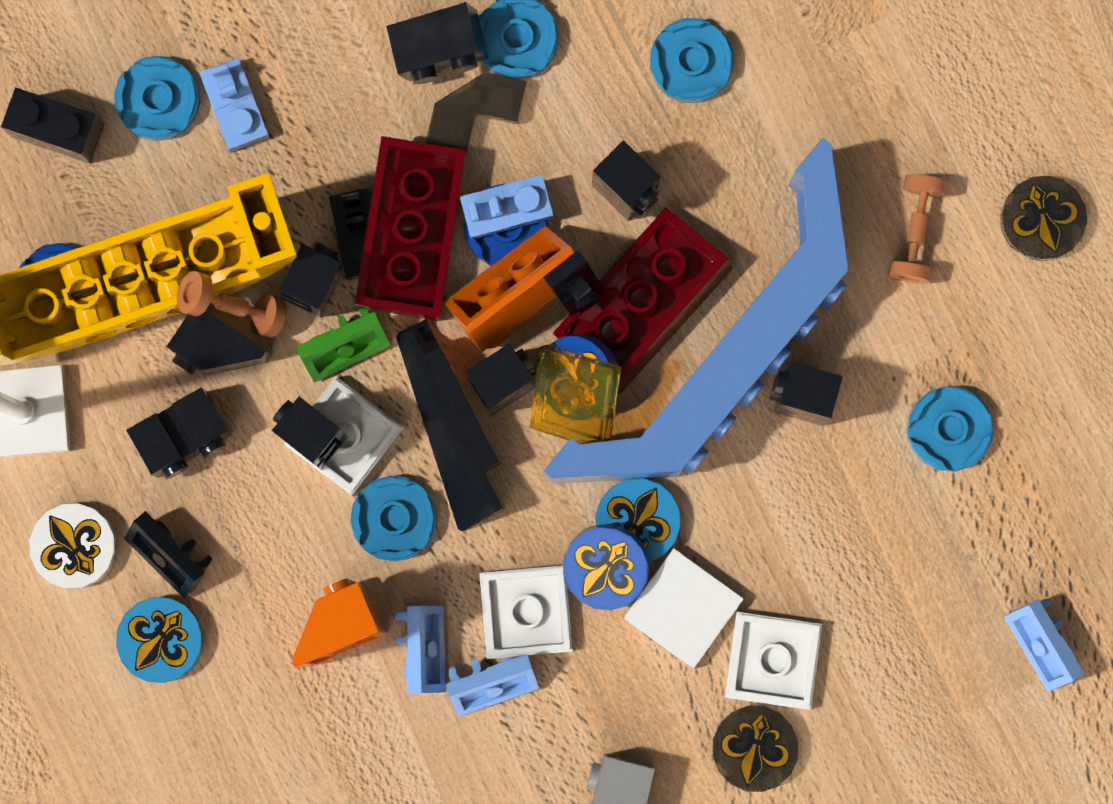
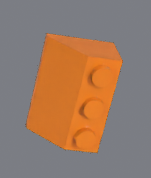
M544 226L443 303L469 339L481 352L488 348H495L501 345L508 338L509 332L518 325L530 322L538 317L543 307L556 297L543 277L575 252L547 226Z
M346 578L323 588L326 596L315 601L292 658L295 668L311 667L387 634L385 625L367 585L359 582L356 583Z

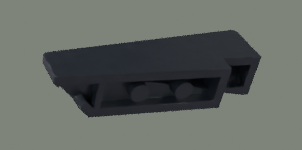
M425 319L398 333L396 339L457 528L460 531H465L504 511L485 472L500 464Z

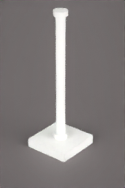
M57 365L0 371V458L71 451L64 366Z

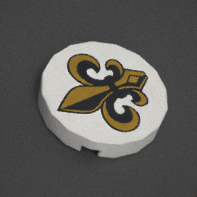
M79 503L61 504L47 511L35 524L29 539L30 558L36 571L47 582L65 589L86 588L100 581L111 569L115 559V547H117L116 535L109 520L98 510Z

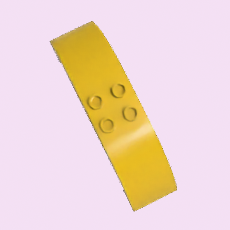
M269 172L227 186L230 194L228 198L0 274V366L77 348L182 313L177 306V292L181 281L191 271H197L210 276L213 282L212 295L217 296L220 293L227 295L235 293L287 266L297 257Z

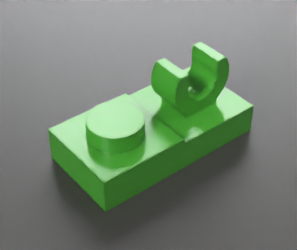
M359 307L362 315L361 318L347 323L342 315L338 317L340 328L336 330L334 328L321 335L314 336L309 341L296 346L300 358L313 382H317L391 346L374 311L369 313L367 308Z

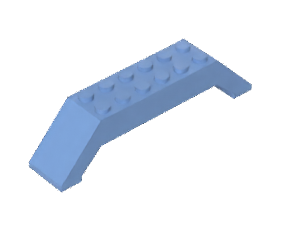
M824 138L819 141L795 170L788 185L796 192L800 247L640 438L579 444L571 437L543 471L544 477L549 482L559 484L638 478L678 477L683 470L691 474L708 454L709 451L703 446L710 437L718 442L737 419L731 414L735 407L740 404L745 409L763 388L764 384L759 379L765 371L773 376L792 353L786 347L790 341L794 339L800 344L820 319L814 314L820 306L827 311L847 287L842 278L848 272V263L832 146Z

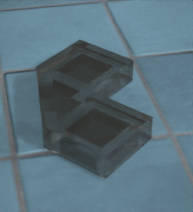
M484 72L434 104L425 143L466 150L465 156H467L476 115L518 125L527 81Z

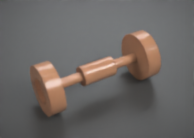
M923 174L905 175L903 189L919 195L917 211L911 215L907 243L911 244L908 262H890L888 271L890 278L910 283H930L932 269L916 264L919 246L924 245L929 217V215L925 214L928 196H945L948 183L946 180Z
M197 271L189 272L183 278L178 288V309L188 315L200 316L205 312L209 304L212 303L220 311L244 317L247 314L251 315L252 331L256 335L265 338L275 337L285 323L287 313L285 301L271 294L261 296L254 307L249 306L247 300L220 293L217 296L212 295V279L207 274Z

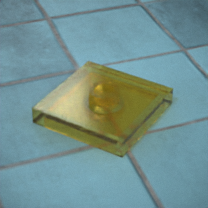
M549 344L541 346L529 428L567 441L572 437L579 444L611 441L621 367Z

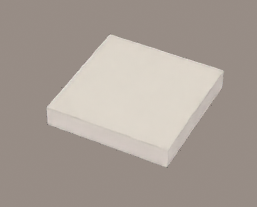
M335 376L312 407L337 425L348 438L322 470L286 442L284 445L350 495L354 496L404 430V427Z
M673 548L623 619L694 669L743 601V598Z
M563 565L479 573L487 659L573 651L567 583L563 574Z
M736 612L724 697L811 710L822 624Z

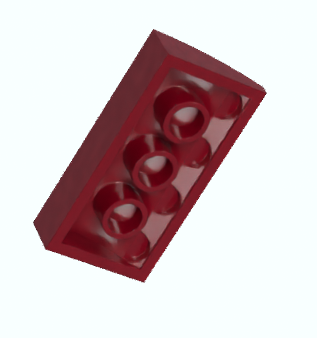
M381 136L355 305L420 319L439 320L466 150Z
M665 207L600 279V283L605 291L599 295L597 303L587 311H578L572 317L569 314L554 330L553 335L557 339L569 334L591 335L600 339L612 351L618 363L620 376L617 377V387H619L618 393L621 394L731 272L733 267L727 256Z

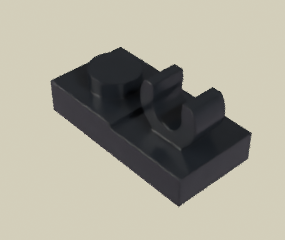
M371 187L329 196L347 281L359 278L372 198Z
M578 250L543 277L571 317L578 311L584 312L593 307L599 300V295L605 291L588 262Z
M146 511L133 521L124 537L184 599L195 590L212 561L210 555L200 562L193 561L189 557V553L193 550L196 542L193 539L188 540L180 548L171 537V533L166 525L157 519H153Z

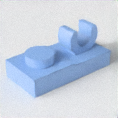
M239 57L199 72L230 153L270 138Z
M543 175L460 196L471 240L553 218Z
M1037 599L1005 615L1004 619L1045 689L1049 692L1075 681L1085 673L1064 637L1060 636L1057 631L1063 627L1064 621L1060 619L1052 622L1046 612V608L1053 604L1051 599L1041 602Z
M407 606V612L395 614V620L407 621L408 634L395 637L397 644L408 645L404 668L407 694L446 692L444 606Z
M527 654L520 657L505 658L498 662V664L486 668L485 671H482L476 659L472 660L473 673L464 678H460L455 667L449 668L451 682L445 684L458 717L539 689Z

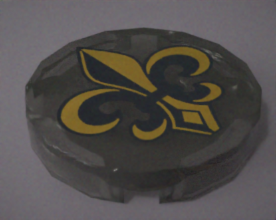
M1048 175L1031 177L1016 185L1005 199L1000 214L1001 230L1009 246L1017 253L1020 252L1022 255L1029 257V259L1036 261L1056 260L1072 251L1082 239L1087 224L1086 207L1078 191L1066 181Z
M747 705L732 711L719 723L712 738V757L718 772L729 784L747 792H764L779 786L791 775L798 760V740L792 725L781 713L766 706Z

